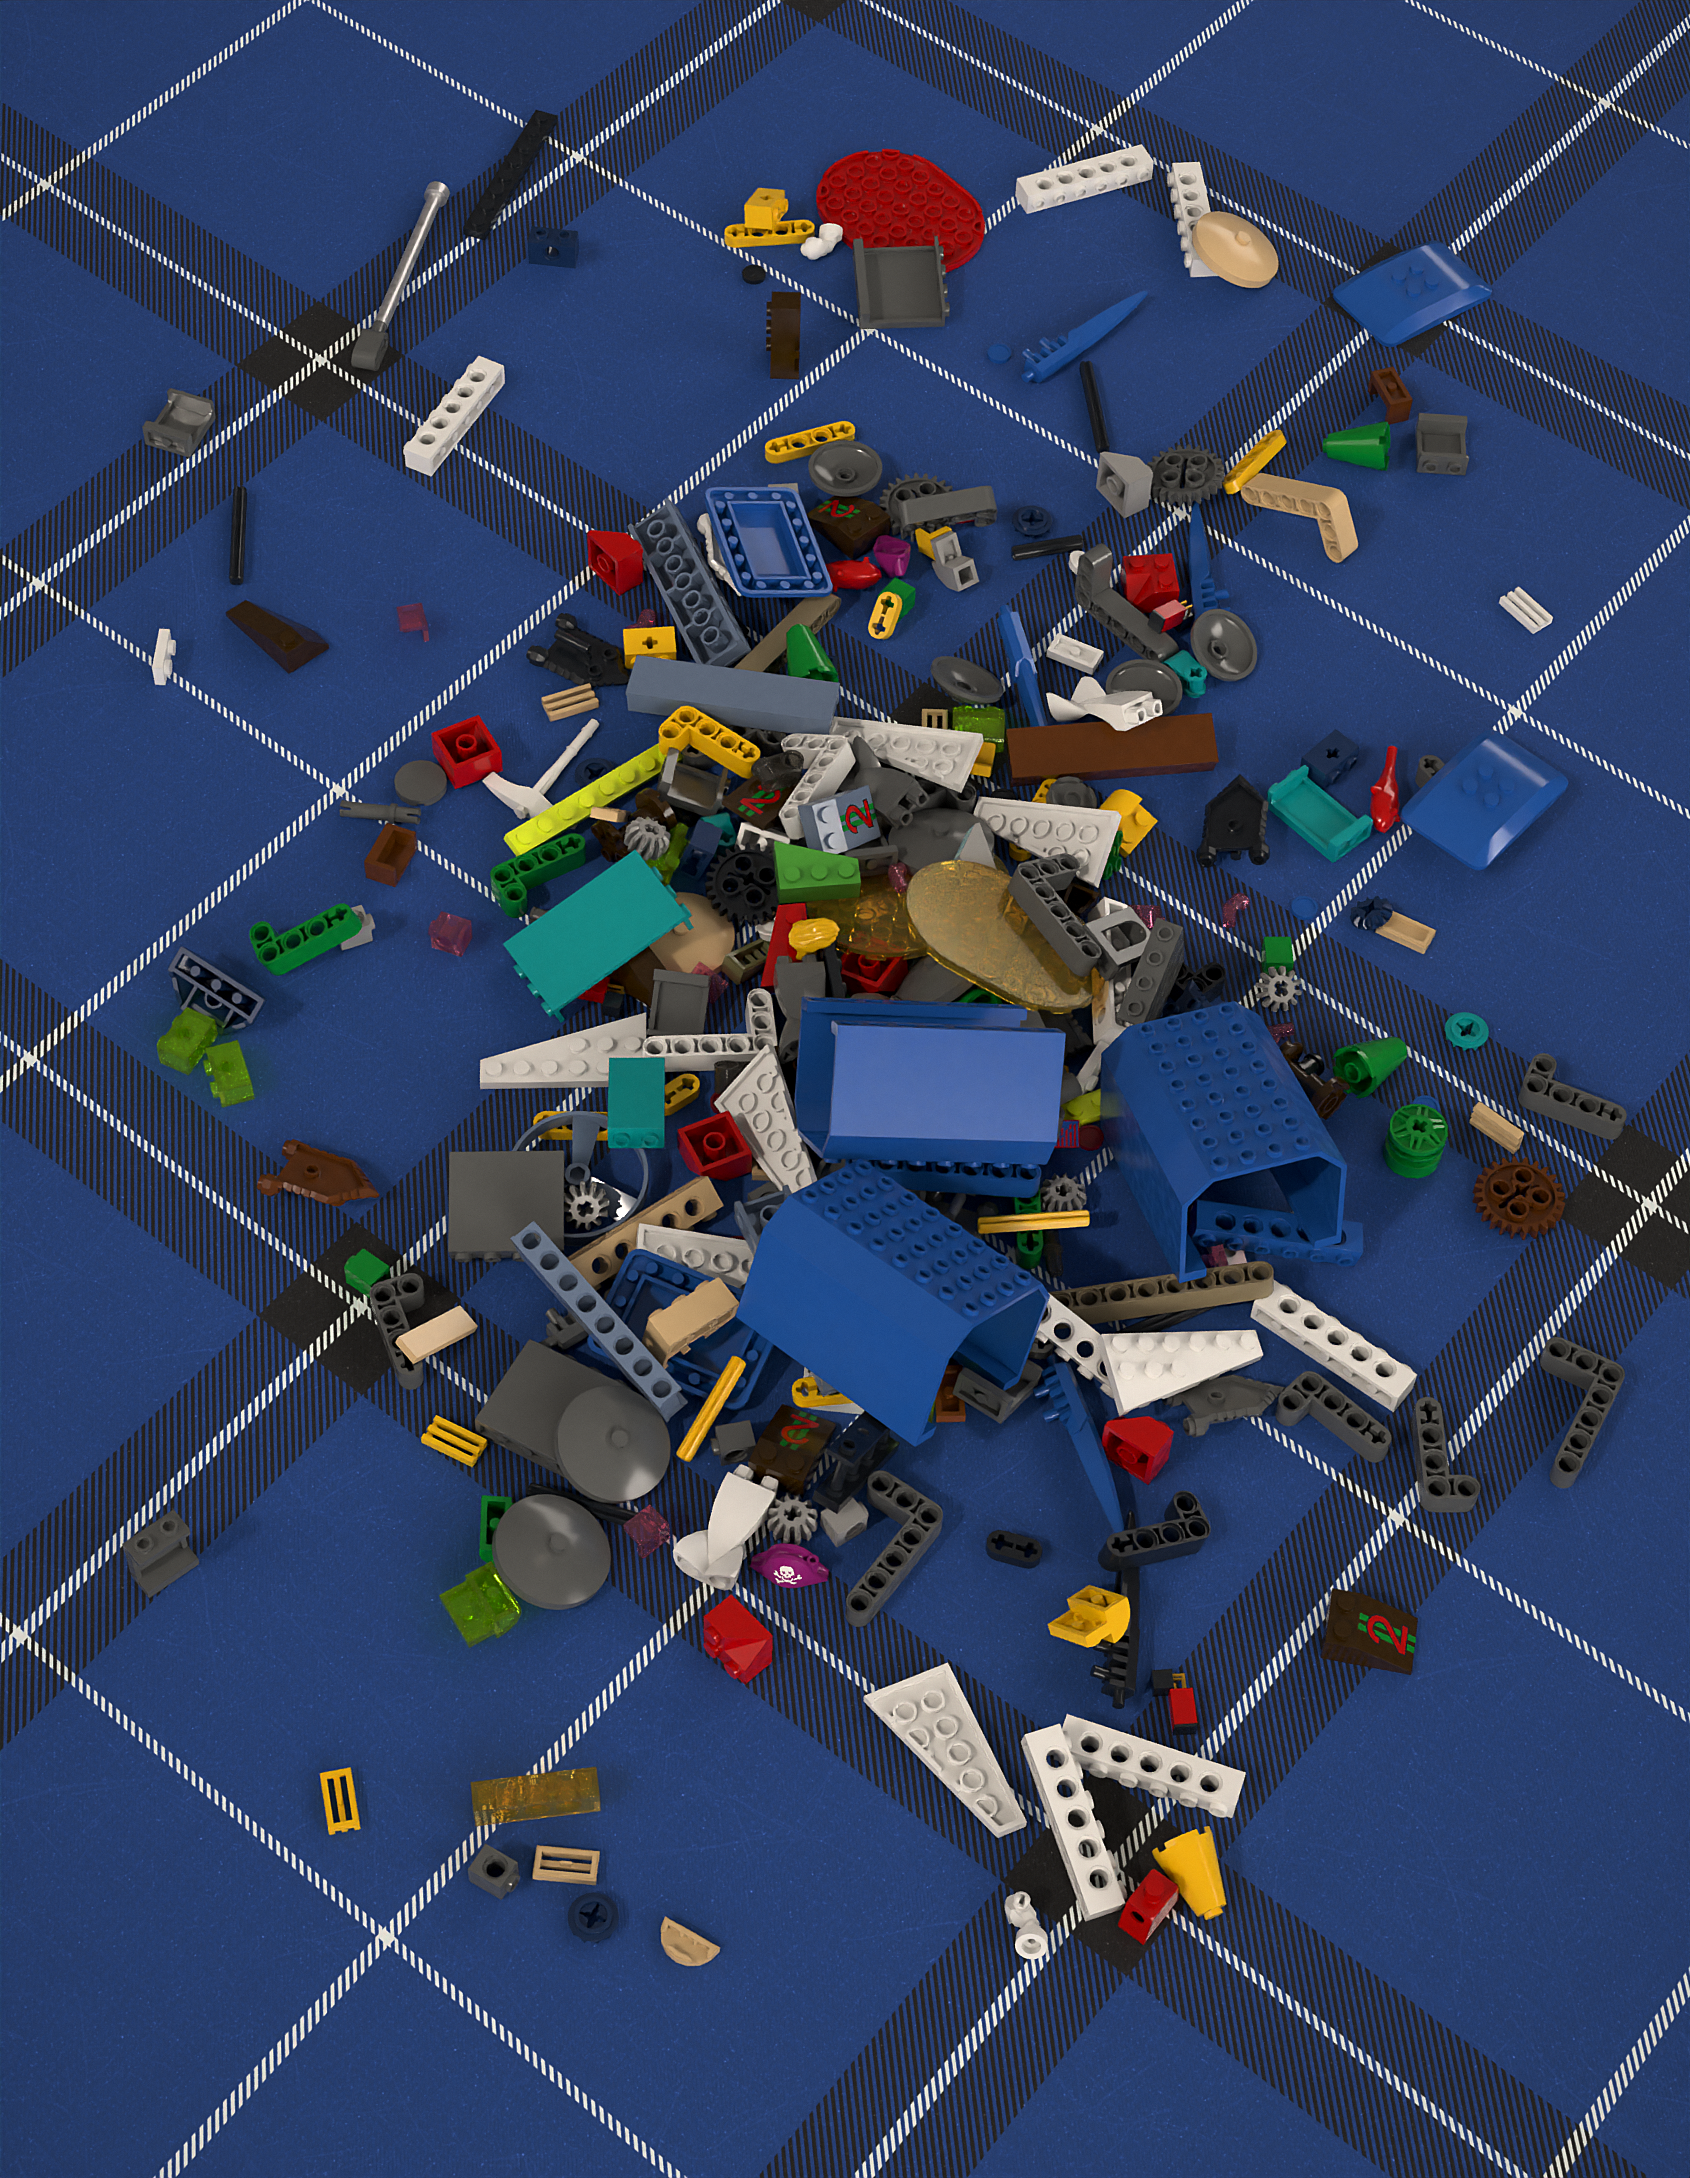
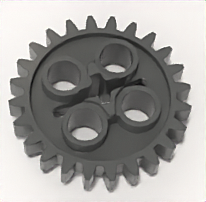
M1190 444L1187 445L1186 449H1182L1181 445H1178L1177 450L1168 447V453L1160 451V457L1153 456L1152 462L1147 463L1153 472L1151 484L1153 498L1160 496L1161 503L1169 500L1170 506L1174 502H1178V506L1181 507L1183 502H1187L1191 506L1192 501L1201 504V498L1210 500V494L1217 495V489H1222V482L1225 481L1224 465H1222L1221 458H1217L1216 453L1209 454L1208 448L1201 451L1199 445L1195 449H1191ZM1187 462V469L1185 472V487L1182 489V482L1184 480V465Z
M917 473L914 474V478H910L905 474L904 481L896 478L895 485L888 483V490L883 489L879 507L891 516L890 528H892V534L895 535L900 532L901 539L908 535L911 542L916 538L915 531H904L902 529L897 507L900 502L915 499V495L916 498L952 492L953 487L952 485L946 487V480L938 483L936 475L932 479H928L927 473L922 478H919ZM956 523L926 528L923 530L930 534L944 526H948L950 528V525H955Z

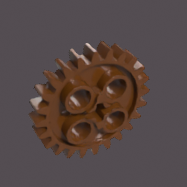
M1513 1156L1511 1163H1508L1504 1157L1501 1159L1500 1165L1492 1161L1490 1168H1483L1482 1174L1478 1175L1474 1185L1472 1202L1477 1204L1475 1212L1483 1213L1481 1217L1482 1222L1491 1221L1490 1230L1496 1226L1499 1227V1235L1508 1231L1510 1239H1513L1516 1233L1520 1234L1522 1240H1525L1527 1233L1533 1239H1536L1538 1231L1546 1235L1548 1228L1554 1229L1556 1222L1560 1221L1565 1207L1563 1202L1565 1193L1560 1192L1562 1183H1554L1557 1175L1548 1176V1167H1544L1541 1170L1538 1169V1161L1529 1165L1527 1157L1523 1159L1522 1163H1518L1516 1156Z

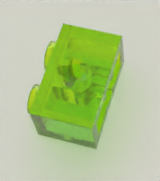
M186 1007L181 1015L175 1017L170 1030L166 1035L161 1036L157 1043L160 1063L189 1075L218 1036L215 1019Z
M238 1040L205 1048L207 1060H203L207 1077L211 1075L214 1081L209 1082L213 1098L219 1097L222 1108L255 1099L250 1076Z

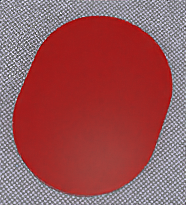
M882 149L881 152L869 153L868 150L856 152L831 165L824 172L823 178L817 186L816 206L824 224L832 223L843 228L842 241L852 250L853 239H863L864 248L934 246V236H938L939 246H943L944 258L941 260V264H945L947 273L964 265L973 258L984 240L985 221L982 208L976 199L938 166L916 154L911 156L900 153V150Z

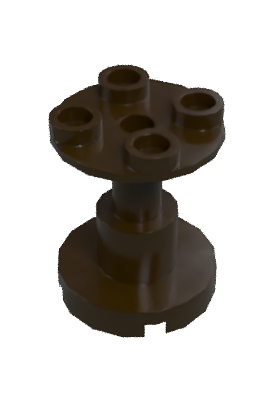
M645 788L636 795L635 804L637 810L628 816V823L618 830L610 822L602 819L591 826L593 835L603 847L601 853L608 862L614 860L617 863L630 853L628 846L623 843L625 831L628 825L635 821L637 817H642L643 819L649 817L654 822L658 820V824L666 826V831L670 835L676 832L674 830L677 827L675 814L666 800L661 802L657 798L661 794L656 790Z
M1290 1041L1284 1042L1279 1048L1319 1118L1322 1117L1327 1120L1345 1100L1347 1095L1343 1091L1344 1089H1350L1349 1083L1341 1076H1336L1325 1082L1316 1073L1308 1075L1294 1063L1302 1055L1304 1048L1302 1043L1295 1042L1292 1044Z

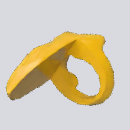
M827 918L800 920L792 924L793 928L788 935L789 944L797 951L796 959L802 960V957L805 955H817V950L830 946L836 940L840 928L836 922Z

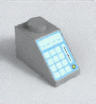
M980 822L975 823L966 832L952 862L953 876L956 881H959L961 888L990 880L997 873Z

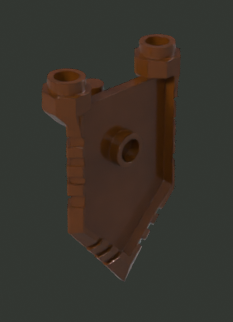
M295 1139L286 1140L283 1145L282 1156H285L289 1161L278 1176L270 1173L267 1175L262 1174L257 1183V1190L271 1197L280 1193L281 1189L284 1190L285 1188L286 1191L295 1192V1194L303 1195L310 1199L312 1197L316 1201L331 1204L332 1206H342L345 1201L358 1198L379 1197V1193L372 1183L369 1182V1179L356 1161L345 1157H338V1155L329 1154V1152L320 1151L317 1148H311L310 1145Z

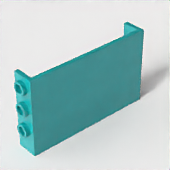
M636 849L503 943L517 963L513 966L522 980L526 977L531 983L527 987L536 999L539 996L542 997L544 1002L541 1006L549 1017L555 1015L560 1023L565 1020L559 1011L680 923L683 922L689 931L694 928L689 920L692 914L684 903L678 905L675 901L678 896L669 884L664 887L660 882L664 879L655 866L650 868Z

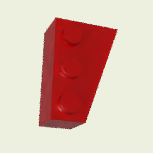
M805 903L778 905L760 989H764L770 994L775 993L773 978L777 957L789 956L792 959V963L802 962V960L796 959L797 951L789 944L788 935L793 928V923L807 920Z

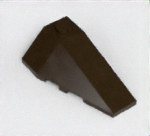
M247 600L225 612L226 616L288 674L329 649V644L313 630Z
M648 946L606 977L610 978V984L623 986V991L626 994L635 997L651 1009L655 982L653 980L654 969H667Z

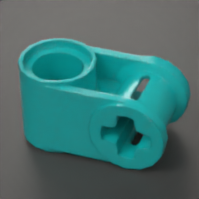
M1182 650L1162 663L1173 670L1179 677L1185 695L1191 698H1198L1205 694L1206 685L1204 680L1207 677V670L1187 651Z
M725 812L701 817L700 820L711 823L723 830L713 856L714 860L717 861V855L725 858V849H729L732 853L735 852L734 845L737 840V834L734 831L729 814Z

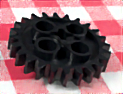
M746 843L744 850H741L738 844L735 845V852L733 853L729 849H725L726 857L717 855L718 864L711 863L710 868L712 872H707L706 874L708 882L705 885L706 890L709 891L707 892L708 900H713L711 902L712 909L719 908L718 913L720 917L728 914L727 919L729 923L734 918H738V926H741L744 920H748L749 926L752 927L753 920L756 919L760 925H763V917L765 916L772 921V912L777 913L778 905H786L788 903L779 904L773 855L771 856L770 847L761 851L759 843L755 849H751L750 844ZM741 866L749 867L746 871H741L738 868ZM772 877L773 880L770 882H764L762 881V878ZM729 887H734L737 889L734 892L725 891ZM753 898L761 900L755 904L749 902Z

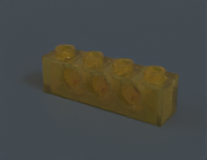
M596 1767L471 1782L475 1826L601 1811Z

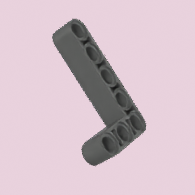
M1103 543L1097 544L1079 557L1075 585L1076 601L1085 611L1143 659L1163 663L1179 652L1177 643L1167 633L1158 634L1147 625L1149 619L1109 586L1113 556L1106 545Z
M1062 853L1019 864L1007 885L1009 893L1068 968L1078 976L1085 977L1090 975L1102 954L1101 949L1055 892L1069 887L1080 867L1079 861L1070 854Z
M1553 1337L1545 1344L1540 1358L1541 1367L1546 1372L1588 1391L1558 1451L1549 1474L1550 1480L1555 1486L1569 1488L1575 1483L1618 1395L1625 1372L1622 1366L1564 1338ZM1583 1423H1588V1424H1590L1592 1427L1586 1426V1425L1583 1424ZM1572 1445H1576L1581 1449H1576ZM1561 1468H1566L1570 1472L1563 1471Z
M883 1470L870 1474L867 1483V1500L873 1507L903 1527L846 1598L845 1617L847 1622L855 1627L866 1626L936 1540L942 1529L943 1511L941 1507L889 1472ZM876 1487H883V1488H885L886 1490H885V1491H877V1490H875L874 1488H876ZM900 1503H908V1504H910L911 1506H909V1507H902V1506H900L899 1504H900ZM924 1519H932V1520H934L935 1522H934V1523H926V1522H924L923 1520H924ZM914 1540L918 1544L910 1545L907 1544L906 1541ZM889 1562H898V1563H900L901 1565H900V1566H897V1567H893V1566H890L888 1563H889ZM878 1583L881 1584L883 1587L875 1589L870 1585ZM861 1605L866 1609L862 1611H857L853 1609V1607Z

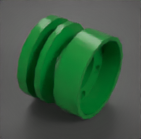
M1422 1104L1402 1106L1394 1112L1383 1144V1158L1387 1166L1396 1174L1406 1178L1418 1179L1428 1176L1435 1171L1441 1160L1448 1136V1125L1444 1117L1435 1109Z

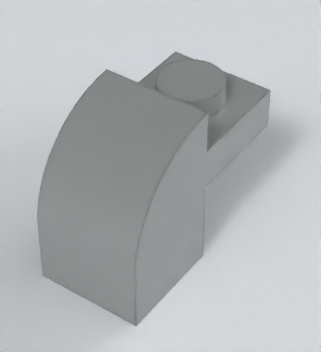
M949 531L930 541L935 560L931 562L933 569L946 587L959 592L979 582L973 559L962 556L956 532Z

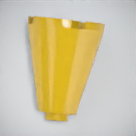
M1210 1826L1204 1827V1834L1199 1835L1198 1830L1195 1829L1165 1842L1166 1849L1162 1852H1159L1158 1848L1152 1850V1854L1169 1879L1179 1887L1180 1894L1197 1917L1204 1915L1205 1919L1209 1920L1223 1913L1222 1907L1226 1905V1899Z

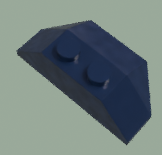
M183 946L180 947L168 968L180 1008L223 1036L253 1025L267 1002V999L259 990L219 964Z

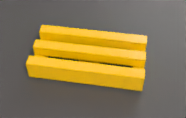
M437 1415L433 1419V1424L428 1426L427 1433H424L421 1437L423 1444L471 1467L475 1465L488 1445L487 1439ZM436 1435L448 1441L450 1444L456 1447H461L473 1453V1455L470 1456L454 1447H451L433 1438V1436Z
M351 1767L320 1773L329 1835L336 1834L335 1831L340 1830L343 1833L348 1832V1829L354 1828V1830L361 1829ZM346 1776L353 1819L346 1821L340 1777ZM327 1779L334 1780L340 1822L334 1823Z

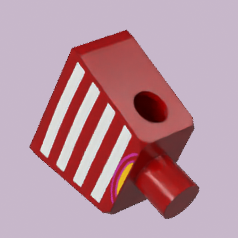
M1152 1869L1126 1902L1118 1927L1144 1945L1179 1900V1887L1160 1872ZM1140 1914L1144 1919V1922L1136 1919L1134 1915Z

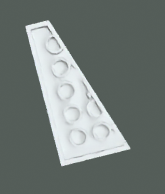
M948 1663L864 1696L863 1701L997 1838L1026 1827L1027 1821Z

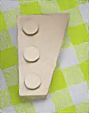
M719 1277L711 1282L708 1280L703 1281L688 1296L685 1294L680 1295L668 1308L655 1310L648 1317V1323L641 1343L666 1369L668 1367V1359L679 1351L683 1355L691 1350L688 1344L701 1336H704L706 1339L735 1317L739 1302Z

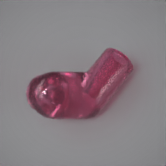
M1235 893L1223 904L1222 923L1224 927L1233 928L1236 925V911L1238 909L1245 910V907H1249L1250 899L1244 893Z
M1292 1022L1267 1027L1276 1044H1278L1281 1037L1294 1035Z

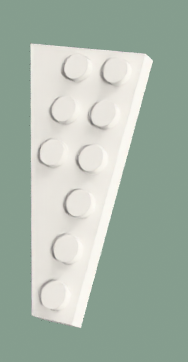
M835 716L830 729V735L845 736L851 748L854 738L858 735L870 746L878 761L962 793L983 744V734Z
M980 796L973 815L983 820L990 827L993 834L1039 858L1062 853L1074 856L1080 863L1075 876L1097 888L1099 887L1122 817L1118 811Z
M646 1012L480 1060V1089L608 1087L609 1058H641L643 1042L646 1039Z
M767 1043L714 1104L721 1113L729 1110L753 1157L778 1190L782 1191V1186L788 1185L791 1192L794 1193L816 1182L817 1177L806 1143L798 1136L796 1113L775 1048Z
M639 1223L637 1228L635 1249L647 1250L715 1279L719 1277L723 1282L744 1290L754 1259L746 1240Z
M1256 1330L1101 1334L1097 1339L1119 1417L1128 1414L1129 1411L1138 1407L1148 1406L1151 1402L1160 1398L1165 1399L1195 1387L1207 1379H1215L1227 1371H1234L1257 1362L1263 1356Z

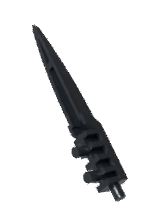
M1130 1509L1127 1514L1124 1531L1136 1529L1135 1515ZM1139 1567L1116 1572L1114 1593L1126 1596L1130 1605V1619L1125 1633L1116 1643L1101 1640L1099 1644L1093 1646V1650L1104 1653L1107 1661L1103 1664V1667L1093 1665L1090 1676L1102 1680L1101 1683L1104 1685L1101 1688V1693L1113 1697L1112 1707L1115 1709H1123L1125 1700L1134 1696L1140 1639Z

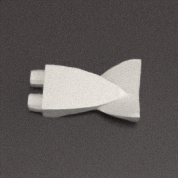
M1084 676L1080 679L1071 701L1050 692L1046 693L1051 715L1057 722H1071L1087 714H1092L1108 722L1115 730L1127 731L1163 713L1161 700L1153 699L1152 692L1124 691L1106 695L1098 682L1092 677Z
M742 1464L737 1467L733 1474L728 1472L714 1501L708 1530L697 1531L687 1535L676 1544L673 1550V1558L676 1565L687 1575L721 1590L732 1589L742 1566L744 1553L742 1544L769 1519L768 1510L773 1508L779 1481L770 1476H764L760 1485L752 1483L754 1471Z

